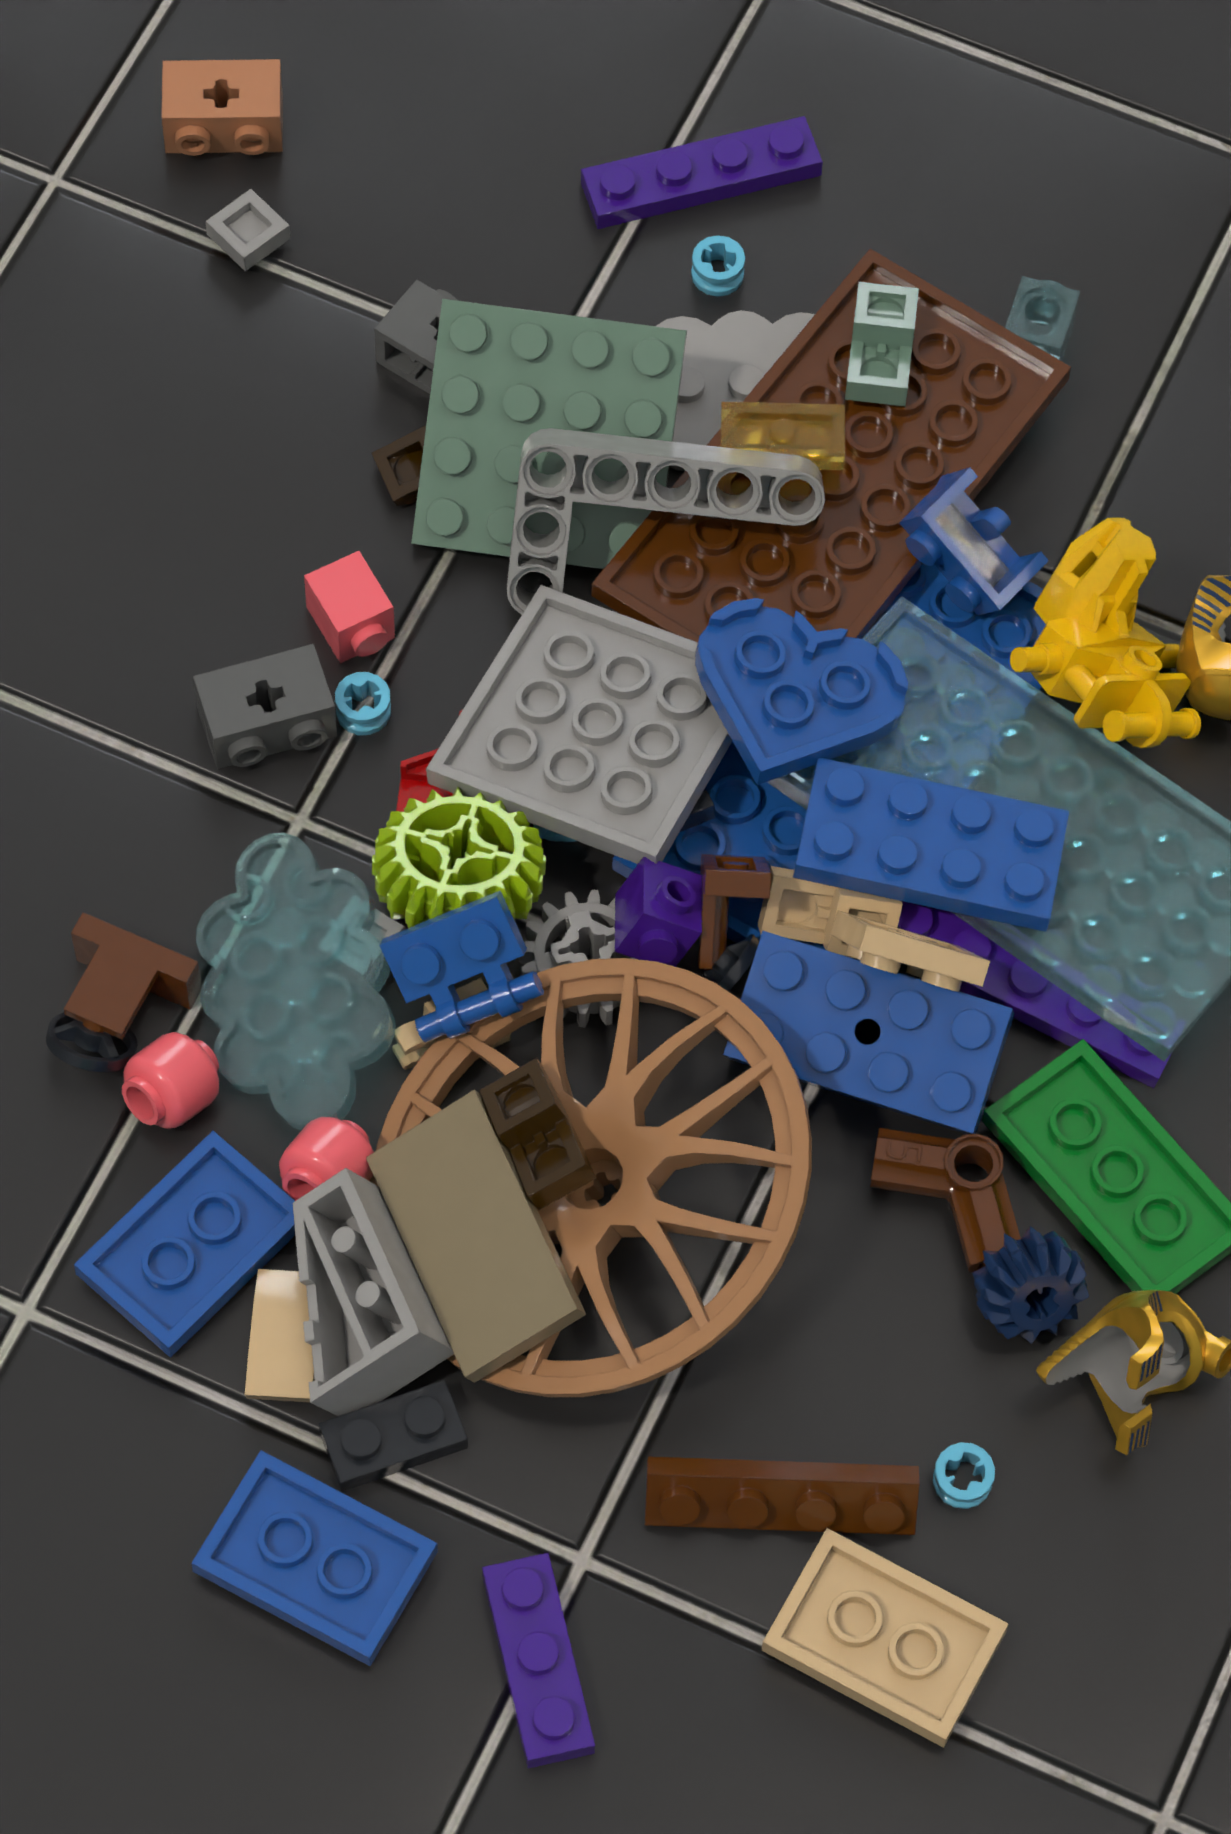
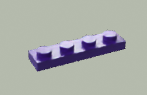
M805 116L583 168L581 169V185L596 227L601 229L822 175L823 161Z

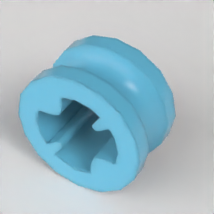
M720 235L707 237L697 244L692 255L693 265L691 269V276L695 286L705 294L717 297L735 292L741 286L744 278L745 254L743 248L730 237ZM711 261H724L725 272H714Z
M356 672L346 676L339 682L335 691L336 717L340 725L348 732L356 735H371L379 732L387 725L391 717L390 689L381 677L370 672ZM367 696L374 697V709L366 705L358 712L352 709V698L362 702Z
M960 1442L947 1447L937 1459L933 1472V1486L936 1494L944 1503L954 1508L968 1509L978 1506L987 1499L995 1479V1466L992 1458L983 1448L973 1443ZM961 1462H968L975 1466L973 1476L981 1474L982 1483L971 1481L967 1490H960L953 1486L955 1476L946 1477L945 1470H957Z

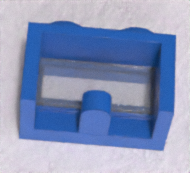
M969 467L941 476L937 485L899 523L909 534L905 542L912 555L925 565L932 566L934 564L949 581L945 586V591L951 601L966 612L974 611L977 615L1001 610L1049 560L1042 552L1022 557L1018 556L1001 535L1011 525L1008 515L998 507L980 511L964 492L978 477Z

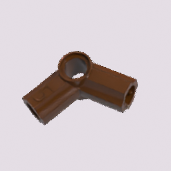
M879 1128L870 1187L946 1199L951 1205L969 1273H973L986 1266L984 1264L983 1250L999 1251L1004 1247V1233L1015 1240L1021 1239L1002 1173L1003 1154L998 1145L989 1137L980 1134H966L956 1139H948ZM964 1164H976L987 1172L988 1177L979 1182H970L960 1177L956 1169Z

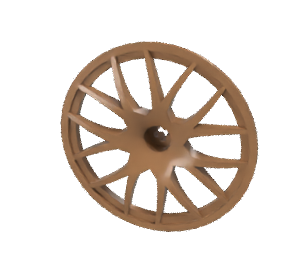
M629 958L591 959L563 964L538 972L537 975L542 983L544 995L524 1002L523 1010L503 1018L497 1013L470 1024V1032L450 1039L446 1034L440 1036L422 1055L408 1075L387 1114L376 1151L441 1111L442 1109L439 1106L454 1084L479 1057L504 1076L519 1068L518 1065L492 1048V1046L518 1028L544 1016L541 1065L575 1129L596 1179L538 1212L553 1244H560L563 1251L560 1259L577 1295H579L585 1283L598 1314L620 1353L582 1361L547 1360L560 1333L559 1331L531 1348L527 1356L519 1355L480 1379L486 1383L518 1393L544 1397H587L613 1393L644 1384L680 1368L711 1348L744 1318L760 1300L781 1269L796 1238L807 1202L812 1172V1136L807 1104L792 1064L768 1027L740 999L715 982L693 972L656 961ZM599 1001H621L613 1054L605 1087L585 1107L573 1098L566 1074L563 1047L564 1009ZM639 1002L652 1003L678 1010L697 1019L667 1039L637 1065ZM714 1030L723 1035L738 1049L750 1064V1069L659 1127L645 1125L644 1111L660 1083L688 1052ZM761 1085L772 1116L775 1151L732 1141L699 1138L727 1112ZM737 1163L775 1168L771 1198L761 1228L678 1208L661 1201L658 1191L675 1170L700 1164ZM373 1175L370 1182L378 1186ZM612 1184L618 1192L612 1194L611 1200L606 1205L601 1206L597 1200L604 1197L603 1187ZM667 1232L753 1245L733 1277L704 1306ZM644 1237L649 1242L669 1272L692 1314L689 1320L666 1335L635 1349L618 1314L609 1285L607 1257L621 1238ZM454 1354L447 1358L448 1361L461 1369Z

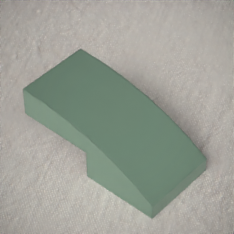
M859 282L845 400L906 406L919 288Z

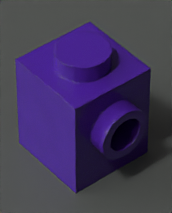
M643 857L615 894L614 952L638 960L656 961L676 967L702 933V875L662 861H658L655 864L648 858Z

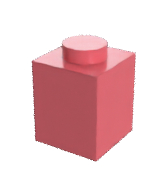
M360 551L304 575L306 607L340 663L355 656H370L381 650L388 641L395 638L394 607Z

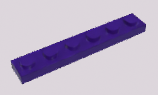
M902 901L903 906L897 928L958 945L990 961L983 987L962 981L959 991L1013 1008L1015 1013L1014 1019L1070 1047L1084 1039L1106 1065L1154 1089L1185 1028L1184 1026L959 913Z

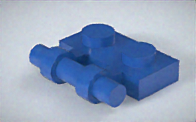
M501 890L383 938L379 945L405 1002L409 1003L430 994L436 1006V1011L415 1019L417 1031L425 1043L445 1034L448 1038L452 1039L470 1032V1024L497 1013L503 1018L523 1010L524 1002L544 995L542 983L535 971L513 979L506 964L511 960L524 956L527 947ZM483 972L489 989L460 1000L453 984Z

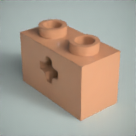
M280 59L163 61L162 126L165 153H183L185 155L197 156L204 153L241 152L247 155H258L264 152H283V90Z

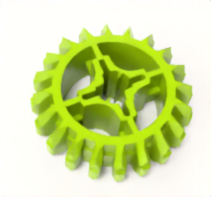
M459 787L456 788L450 797H442L432 789L426 803L409 798L404 812L391 811L386 827L379 829V835L375 840V855L372 856V875L375 876V890L379 895V902L387 903L391 919L405 918L408 928L500 890L514 920L527 919L528 913L532 909V903L538 902L539 895L542 893L543 875H545L546 856L543 855L539 830L530 827V823L523 811L507 813V809L501 800L490 803L485 800L481 792L475 797L463 796Z

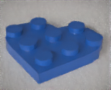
M759 598L734 601L712 614L708 626L699 636L695 652V666L701 685L757 785L816 765L819 758L833 759L870 746L889 735L900 724L904 712L908 680L902 662L881 641L877 648L864 639L846 637L848 629L843 628L817 632L801 613L795 611V615L792 617L780 609L763 607L764 599Z

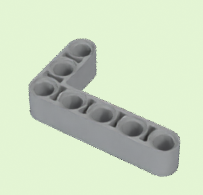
M554 428L540 429L527 438L521 451L508 567L507 597L513 609L522 615L535 593L523 589L518 582L523 575L529 572L545 574L552 583L549 588L563 593L573 502L797 526L805 525L815 520L822 512L825 503L822 474L817 465L810 459L798 455ZM550 451L557 453L566 464L561 471L555 474L546 475L540 473L531 463L533 458L542 452ZM613 458L621 461L626 466L627 473L616 481L608 482L602 480L593 470L597 463L604 459ZM676 465L686 470L689 478L684 485L678 488H667L658 483L655 478L660 469ZM738 472L747 476L751 484L745 492L739 495H729L718 488V481L728 473ZM792 479L807 481L813 487L811 494L806 499L797 502L784 499L779 493L780 488ZM536 512H546L555 517L559 525L548 534H538L532 532L526 526L525 520Z

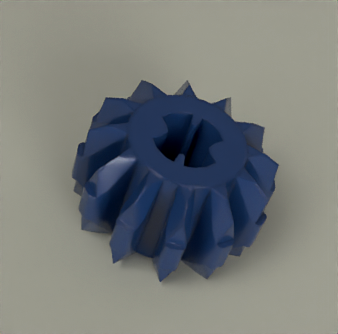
M1029 1226L1020 1240H1015L1004 1233V1247L999 1251L983 1250L984 1264L986 1266L972 1273L975 1280L974 1286L978 1291L975 1294L978 1299L977 1306L984 1318L989 1319L997 1331L1002 1333L1007 1339L1020 1334L1022 1338H1025L1032 1344L1040 1331L1047 1330L1058 1336L1059 1322L1063 1319H1079L1076 1303L1089 1297L1087 1283L1084 1280L1087 1276L1084 1270L1085 1264L1077 1251H1073L1065 1239L1058 1236L1054 1230L1042 1236L1040 1232Z

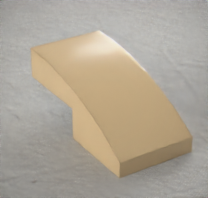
M770 867V899H763L758 921L760 934H762V931H766L793 940L823 944L827 951L850 957L845 955L848 944L830 935L838 910L898 927L903 906L902 901L793 878L794 870Z
M258 1269L246 1373L245 1396L247 1399L310 1402L309 1382L315 1381L312 1345L306 1343L304 1337L303 1322L309 1321L307 1289L306 1285L299 1281V1271Z

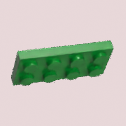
M1084 1039L984 1110L982 1122L1131 1291L1164 1290L1176 1294L1231 1253V1202Z

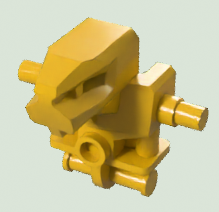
M1107 518L1079 536L1068 547L1035 602L1034 610L1046 625L1033 647H1017L1013 649L1010 655V665L1015 672H1031L1048 695L1082 703L1074 715V722L1082 729L1103 728L1105 737L1111 742H1120L1126 739L1135 747L1152 748L1160 745L1167 737L1195 738L1201 729V719L1198 712L1193 708H1183L1179 711H1174L1189 688L1191 680L1185 673L1159 672L1163 668H1176L1179 644H1164L1134 622L1138 589L1156 560V551L1152 540L1147 535L1133 528L1131 521L1128 519Z

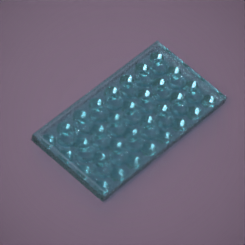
M901 596L862 638L877 648L880 641L885 643L902 662L908 680V689L900 724L889 735L872 745L830 760L1068 810L1069 816L1052 913L1046 932L960 913H952L1162 1061H1165L1231 982V821L1117 743L1109 741L1104 734L1095 728H1079L1073 720L1075 714ZM816 765L773 779L767 783L807 810Z

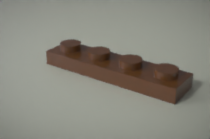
M648 1456L645 1525L825 1532L828 1528L834 1532L915 1535L920 1486L919 1466Z

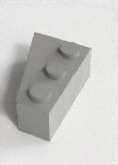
M345 1168L293 1202L299 1281L306 1285L309 1321L303 1322L305 1342L312 1345L315 1381L309 1382L310 1403L337 1416L381 1402L454 1354L379 1186Z

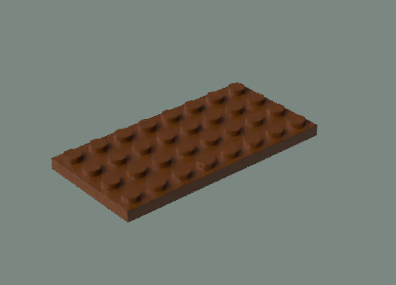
M869 249L707 444L708 446L798 455L810 459L817 465L822 474L825 495L822 512L815 520L805 525L791 526L652 510L592 582L591 596L622 615L698 642L699 636L708 626L709 619L714 612L734 601L754 598L764 599L763 607L780 609L794 617L795 611L801 613L817 632L843 628L848 629L846 637L863 639L923 564L907 548L905 540L909 534L899 522L937 485L941 476L969 467L978 476L964 490L973 501L1069 381L1071 366L876 251ZM859 282L919 288L906 406L845 400ZM686 470L671 488H678L684 485L689 478ZM732 472L724 475L718 481L717 486L726 494L739 495L748 489L751 481L742 473ZM792 479L780 488L779 493L784 499L797 502L806 499L811 494L813 487L807 481ZM943 513L935 519L946 533L953 526Z

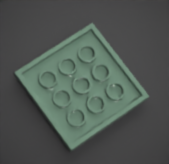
M442 299L411 544L510 557L521 451L527 438L540 429L554 428L673 442L687 331ZM550 451L536 455L531 461L533 467L538 472L546 475L561 471L566 464L561 456ZM613 458L598 462L593 469L600 479L608 482L616 481L627 473L626 466L621 461ZM670 466L660 469L655 476L657 482L664 487H667ZM573 502L566 564L604 569L652 510ZM536 512L525 520L526 526L532 532L538 534H548L559 525L556 518L546 512Z

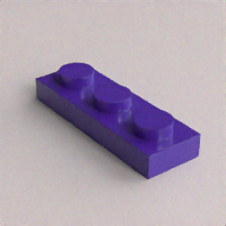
M549 1553L482 1567L484 1586L527 1768L595 1754V1742Z

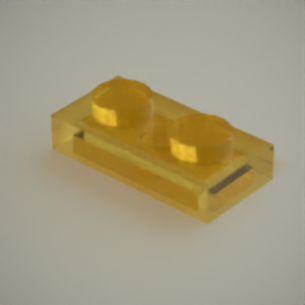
M721 402L720 447L798 455L810 459L817 465L819 470H843L845 460V405Z

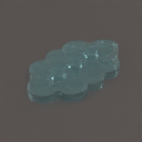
M287 833L267 834L254 840L242 852L235 870L237 893L227 895L215 901L203 913L197 925V947L203 959L212 967L201 987L200 1002L205 1014L221 1029L215 1041L214 1053L219 1063L218 1070L236 1090L250 1095L269 1093L278 1114L291 1127L302 1131L307 1123L319 1117H334L342 1120L350 1112L356 1098L354 1070L362 1069L377 1062L389 1050L395 1036L396 1020L390 1005L379 992L385 985L390 968L379 946L381 942L369 932L375 920V902L365 883L353 872L340 868L320 870L315 855L298 837Z

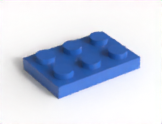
M212 1131L74 1264L75 1273L171 1358L258 1273V1269H262L295 1236L293 1202L295 1200L215 1131Z
M260 1450L191 1564L194 1573L371 1666L438 1553V1544Z

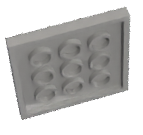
M540 585L427 766L426 772L428 784L451 793H454L456 788L459 787L463 796L475 797L481 792L485 800L490 803L501 800L507 809V813L523 811L529 823L636 864L643 857L657 864L658 861H663L732 743V739L701 685L695 666V652L698 642Z

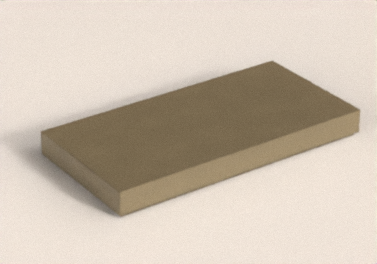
M476 1090L471 1091L367 1156L366 1160L465 1378L474 1383L586 1315L541 1216L526 1194L511 1154L496 1133L479 1092Z

